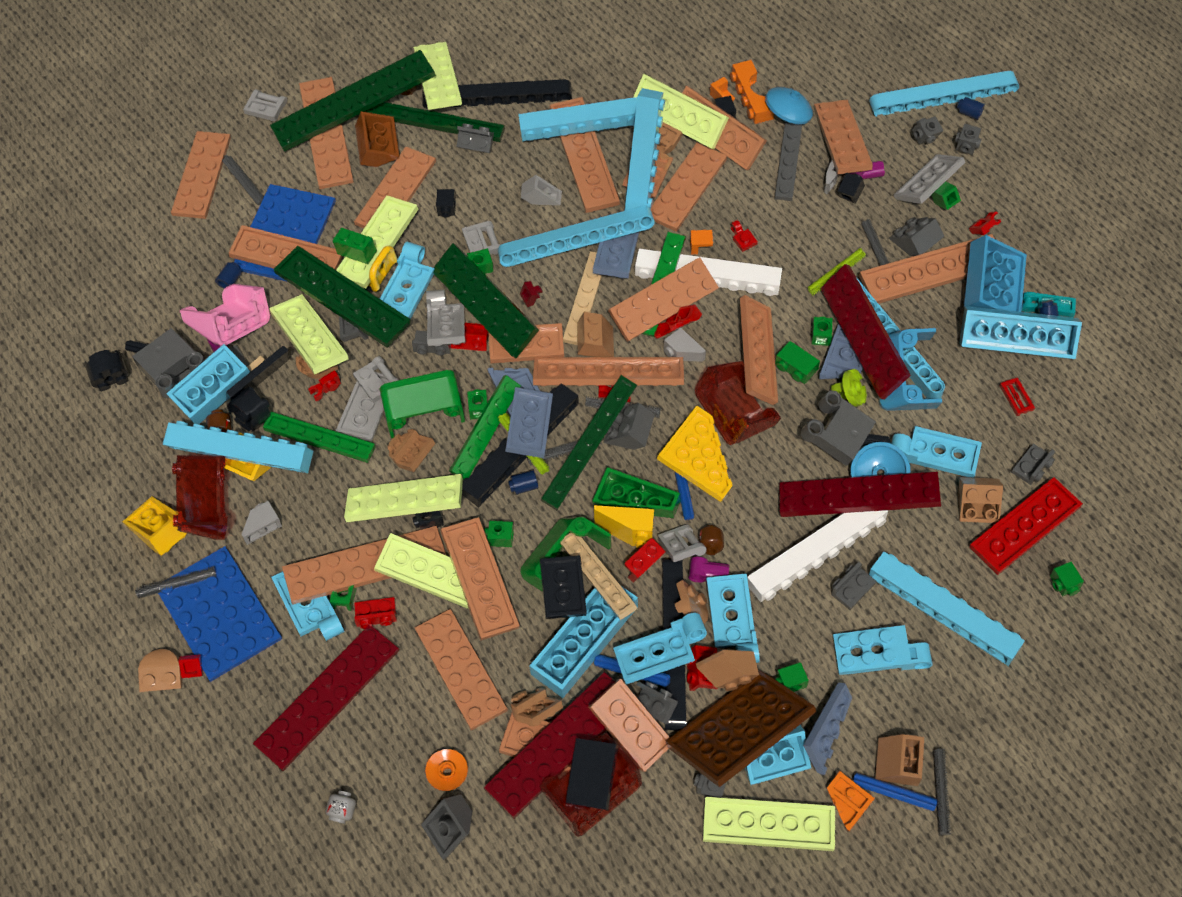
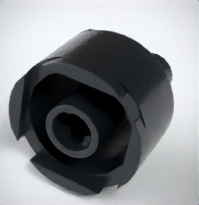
M109 350L96 352L89 357L88 362L85 361L84 363L91 385L98 388L101 392L110 389L112 384L122 385L128 381V372L122 354L115 350V353H110Z
M250 386L227 403L229 413L233 412L236 416L234 420L248 432L250 430L254 432L270 417L269 402L263 397L260 398Z

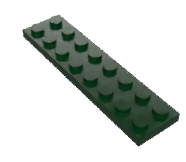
M452 243L434 266L433 274L512 357L517 358L539 329L456 244Z
M300 246L294 248L274 268L275 274L386 348L411 324V320Z

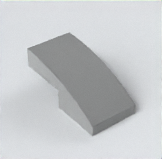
M833 160L826 174L824 193L826 194L830 192L837 182L838 174Z

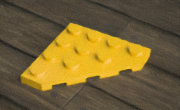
M696 406L660 452L657 460L722 502L730 491L732 482L727 474L728 468L724 455L721 453V444L718 433L715 432L713 416Z

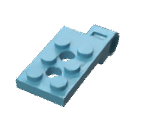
M407 241L397 260L398 266L382 293L380 300L411 319L434 275L435 269L421 264L425 255V247ZM405 284L412 285L410 288H403ZM397 298H404L402 302H396L395 300Z
M915 426L912 439L905 434H895L892 437L891 444L904 452L909 463L974 478L982 442ZM941 448L945 453L938 454L934 449ZM954 453H961L964 458L957 459Z
M283 572L271 577L300 637L317 628H320L326 641L344 632L327 596L312 599L311 603L306 606L301 605V603L292 605Z
M747 574L707 577L706 582L715 648L735 647L738 651H754L756 663H759V649L756 631L754 630ZM726 591H731L735 595L732 601L724 599L723 594ZM734 611L737 614V619L734 621L728 620L726 613Z
M689 613L682 619L671 622L672 628L614 647L613 649L625 684L695 661L689 644L698 642L707 635L701 616L698 613ZM656 650L664 651L661 655H654ZM639 656L644 657L641 662H634L635 658Z
M905 625L833 634L839 675L901 668V670L926 669L933 665L929 644H908ZM879 645L883 648V651L880 654H875L871 649ZM854 648H859L863 653L856 657L851 654V651Z

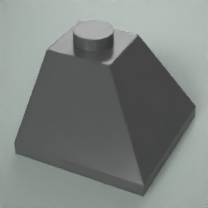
M461 794L443 799L421 824L443 860L458 847L470 832L472 810Z

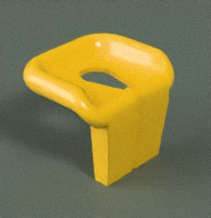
M385 246L370 268V283L368 286H371L374 292L380 289V284L391 267L397 263V256L392 246Z

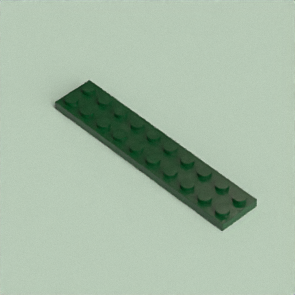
M420 49L270 124V127L285 152L359 115L361 112H365L436 76Z

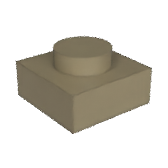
M620 179L616 181L618 186L616 192L619 199L623 198L626 203L627 187L622 185L624 180Z

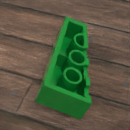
M607 467L592 503L593 507L596 505L654 509V516L674 518L681 498L679 492Z

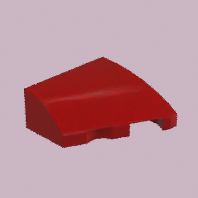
M695 304L680 307L678 313L668 318L666 322L659 323L654 336L656 339L695 322L700 319L702 313Z

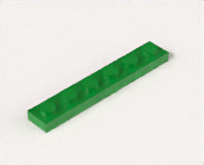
M671 232L667 233L652 284L676 271L686 239L685 236ZM658 325L642 334L655 338L654 335Z
M504 375L449 470L454 475L461 474L463 480L471 475L500 424V418L498 417L506 413L513 401L515 387L520 388L521 386L507 375Z
M270 412V417L263 425L264 431L366 463L369 462L375 449L374 443L274 412Z

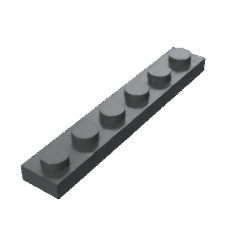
M785 121L775 199L792 201L802 124H793Z

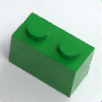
M341 228L332 240L338 255L365 264H369L377 252L372 237Z
M789 341L776 355L775 364L780 371L788 372L795 381H801L806 384L818 371L820 360L792 341Z

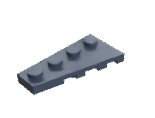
M846 683L837 684L803 745L816 772L821 775L826 774L827 767L824 765L827 758L831 759L833 750L830 748L833 740L839 737L840 721L844 722L852 700Z

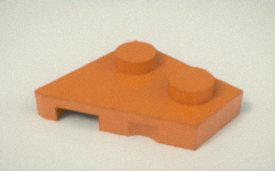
M839 771L827 787V791L846 830L850 832L875 798L841 771Z

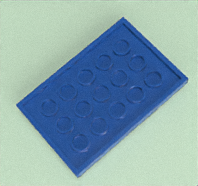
M270 184L250 227L317 244L336 199L334 197ZM238 259L234 261L241 267L242 272L286 281L275 274L273 268Z
M225 546L170 577V580L171 578L174 579V577L176 579V576L177 578H179L178 576L181 577V575L183 577V574L186 576V573L188 576V573L191 575V572L192 574L193 572L196 573V571L198 573V570L201 572L205 568L208 570V567L213 569V566L216 570V577H208L204 581L199 580L197 583H189L187 586L182 585L180 588L173 589L171 586V588L168 587L167 589L166 587V590L163 588V591L158 593L194 655H201L202 669L210 682L282 640L279 632Z

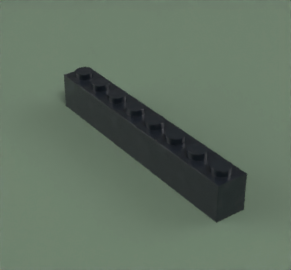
M562 383L550 391L553 396L547 437L579 404L578 395ZM507 438L501 441L495 451L488 454L486 460L474 469L473 474L469 478L467 477L463 480L462 495L478 508L527 458V455L505 452Z

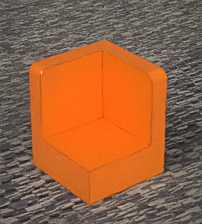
M725 77L710 84V95L714 99L731 95L732 100H735V97L727 90L728 80Z
M691 230V254H698L699 247L713 246L712 230Z

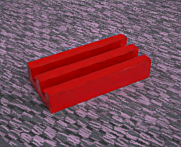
M1018 377L1000 383V388L1016 416L1034 411L1035 407ZM1012 384H1015V386L1017 387L1027 407H1024L1023 403L1020 400V396L1015 391Z

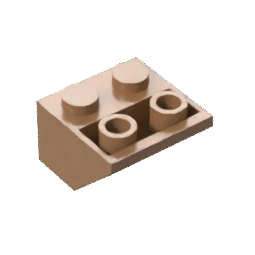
M959 477L958 502L960 522L997 523L1000 521L1003 484L999 479Z
M901 734L878 738L875 779L918 786L922 779L924 737Z

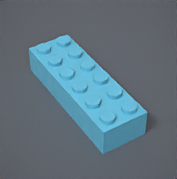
M965 306L960 344L962 347L1076 359L1082 322L1079 318Z
M622 587L638 608V597ZM595 588L585 599L587 615L570 617L530 665L531 675L562 698L566 696L593 663L595 657L602 652L634 613L632 612L620 620Z

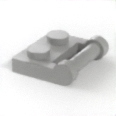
M255 89L243 110L247 115L276 121L287 103V97H278Z
M491 221L462 228V233L470 253L488 248L490 255L498 254L500 244H498ZM482 231L487 232L491 246L487 247Z
M377 356L371 363L353 373L355 380L373 403L381 399L379 388L384 384L374 370L379 369L389 382L399 380L385 366L381 356Z
M683 525L658 534V541L673 562L693 555L702 556L706 553V547L697 540L689 525ZM682 536L688 539V541L691 543V546L687 545Z

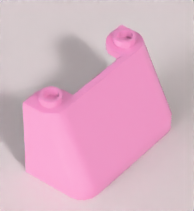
M240 284L227 286L222 293L224 304L208 312L197 311L192 306H187L180 310L185 324L219 346L232 343L264 326L270 319L264 287Z

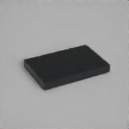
M580 555L540 559L545 618L586 616L587 610Z
M576 738L565 803L608 810L619 745Z

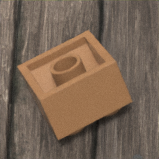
M583 312L577 322L578 355L614 357L613 326L602 314Z
M721 650L696 663L700 672L716 688H725L726 691L738 689V685L748 684L752 682L751 679L759 676L754 651Z

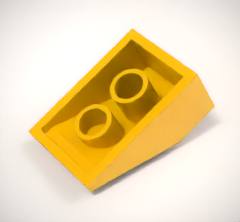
M153 496L122 521L148 547L160 556L167 553L173 545L191 531L179 513Z
M594 505V522L616 538L640 549L653 538L654 509Z

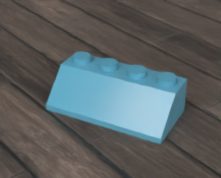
M223 344L166 394L194 424H200L213 410H216L226 401V391L244 378L250 371Z

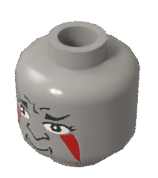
M339 790L338 794L330 795L325 810L326 815L329 816L328 820L345 824L346 821L352 819L356 801L350 798L351 793Z

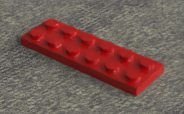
M1053 477L972 542L969 548L999 575L1080 509L1083 503Z

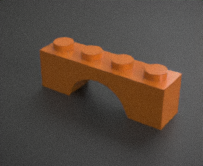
M752 60L732 64L730 78L732 82L736 83L737 94L742 96V105L747 107L749 119H752L754 124L774 119V113L767 106L765 96L756 94L750 88L756 83L757 70Z

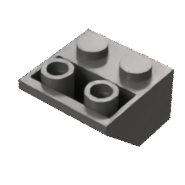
M913 217L907 220V224L903 227L896 229L889 239L909 256H917L926 252L945 236L936 218Z
M640 403L624 407L608 430L604 443L633 450L645 447L655 414Z

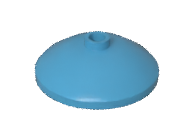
M775 87L770 89L765 96L769 109L787 122L806 124L813 116V110L809 101L794 89Z
M875 442L866 445L857 453L851 465V477L878 476L877 472L880 470L884 471V475L909 474L910 464L904 452L897 446L886 442Z

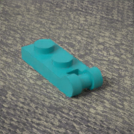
M1035 292L1023 293V312L1039 313L1038 306L1041 305L1042 301L1053 300V302L1057 303L1059 316L1074 318L1076 298Z

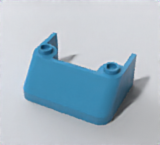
M936 328L906 329L889 334V337L904 362L903 349L914 347L917 340H931L936 333ZM906 381L885 400L879 398L880 407L887 411L937 409L942 403V399H923L921 389L916 385H906Z

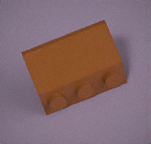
M361 112L355 124L360 165L378 167L398 159L399 150L394 117Z

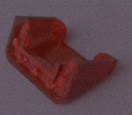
M743 361L709 366L696 385L695 394L705 411L713 416L714 425L729 445L738 444L774 427L781 419L774 408H766L763 411L754 396L746 393Z
M177 455L176 463H172V475H176V515H173V527H177V531L214 540L225 539L228 526L224 504L225 475L223 468L225 467V456Z
M607 733L593 740L616 744ZM618 747L608 810L565 803L571 770L560 779L557 776H548L543 780L540 789L571 831L577 837H580L635 793L642 784L639 767Z

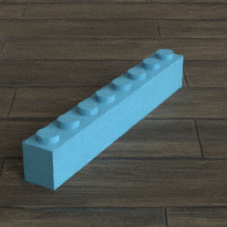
M642 88L638 94L625 211L641 206L652 208L653 198H651V193L654 192L655 188L653 177L656 176L657 172L655 161L658 160L659 150L656 149L657 144H660L661 140L659 128L663 124L661 111L665 107L664 92Z
M638 97L519 114L522 141L634 126Z
M177 421L176 424L168 422L163 445L169 448L308 474L313 450L307 448V444L296 442L295 445H292L290 441L278 439V442L266 436H261V439L249 433H244L242 436L232 430H227L225 433L215 427H210L208 430L204 429L205 426L193 424V427L188 426V423Z
M883 552L870 570L869 575L879 584L1007 666L1010 665L1025 642L1017 633L1010 632L1000 622L991 620L981 610L974 609L965 600L953 596L946 588L939 587L929 577L920 575L913 567L901 563L892 554Z

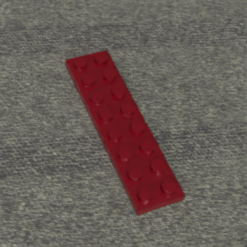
M844 264L821 287V290L879 398L885 400L911 374L850 265Z
M938 472L780 482L781 517L941 507Z
M368 625L257 738L253 745L279 769L284 771L399 652V648L374 627Z
M605 672L484 786V790L513 819L572 763L576 738L595 741L606 730L588 708L615 682Z

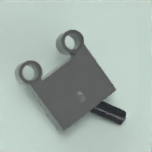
M172 328L150 344L132 340L125 343L127 351L136 353L132 357L137 367L156 385L161 396L164 398H170L166 393L175 387L172 380L174 377L188 367L192 372L204 361L203 356L199 352H195Z
M832 390L819 401V408L822 412L833 413L826 426L824 427L819 420L813 419L801 430V436L805 441L812 442L845 466L854 460L862 445H869L875 442L890 443L888 436L869 434L876 421L845 401L838 392Z

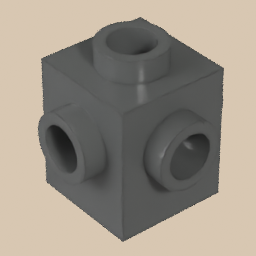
M936 116L918 120L916 122L917 125L912 129L919 145L934 142L943 132Z
M964 124L962 132H958L955 142L958 143L956 150L973 155L975 148L979 149L982 140L979 138L981 128Z

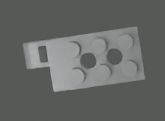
M445 290L426 291L428 346L465 343L464 305L462 303L446 305Z

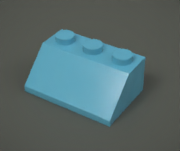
M801 725L745 767L750 785L811 768L810 758L803 746L806 737Z

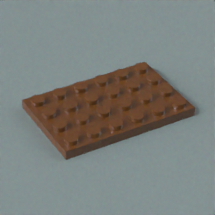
M760 670L758 671L759 676L751 679L752 682L738 686V689L730 692L668 739L666 745L667 748L718 787H721L816 713L815 706Z

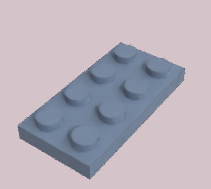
M639 232L600 242L593 266V273L629 279Z
M515 387L505 452L544 458L552 393Z

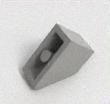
M535 175L522 183L521 198L530 204L561 205L562 191L541 177Z
M679 328L664 340V352L668 357H683V361L703 362L705 360L706 350L682 328Z
M269 501L260 503L250 510L242 532L247 545L282 527Z

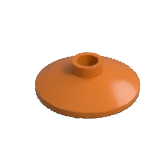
M440 750L429 758L425 768L426 778L430 785L437 790H454L461 786L467 777V762L463 755L455 750ZM445 769L451 770L450 775H444L443 772Z

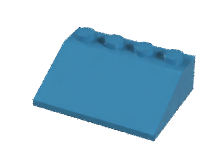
M987 235L971 241L964 308L965 306L1021 312L1027 254Z

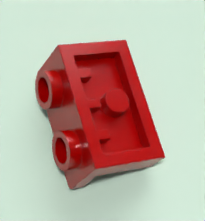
M465 323V343L451 344V348L486 351L489 332L482 324Z
M653 538L646 542L624 563V566L631 572L628 578L633 583L666 552Z
M394 597L354 603V621L357 627L365 629L368 625L380 624L382 626H389L392 622H397Z
M693 646L691 650L695 661L687 663L689 690L695 691L699 687L718 689L696 666V663L716 654L717 648Z

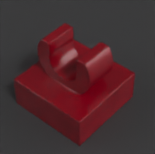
M527 281L522 286L520 296L525 305L530 307L534 305L536 299L540 298L538 293H542L543 290L539 285L533 286L531 281Z

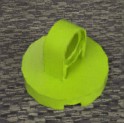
M856 369L845 371L842 382L831 386L832 391L838 392L843 399H847L854 407L861 406L866 402V387L861 385L860 380L863 378Z

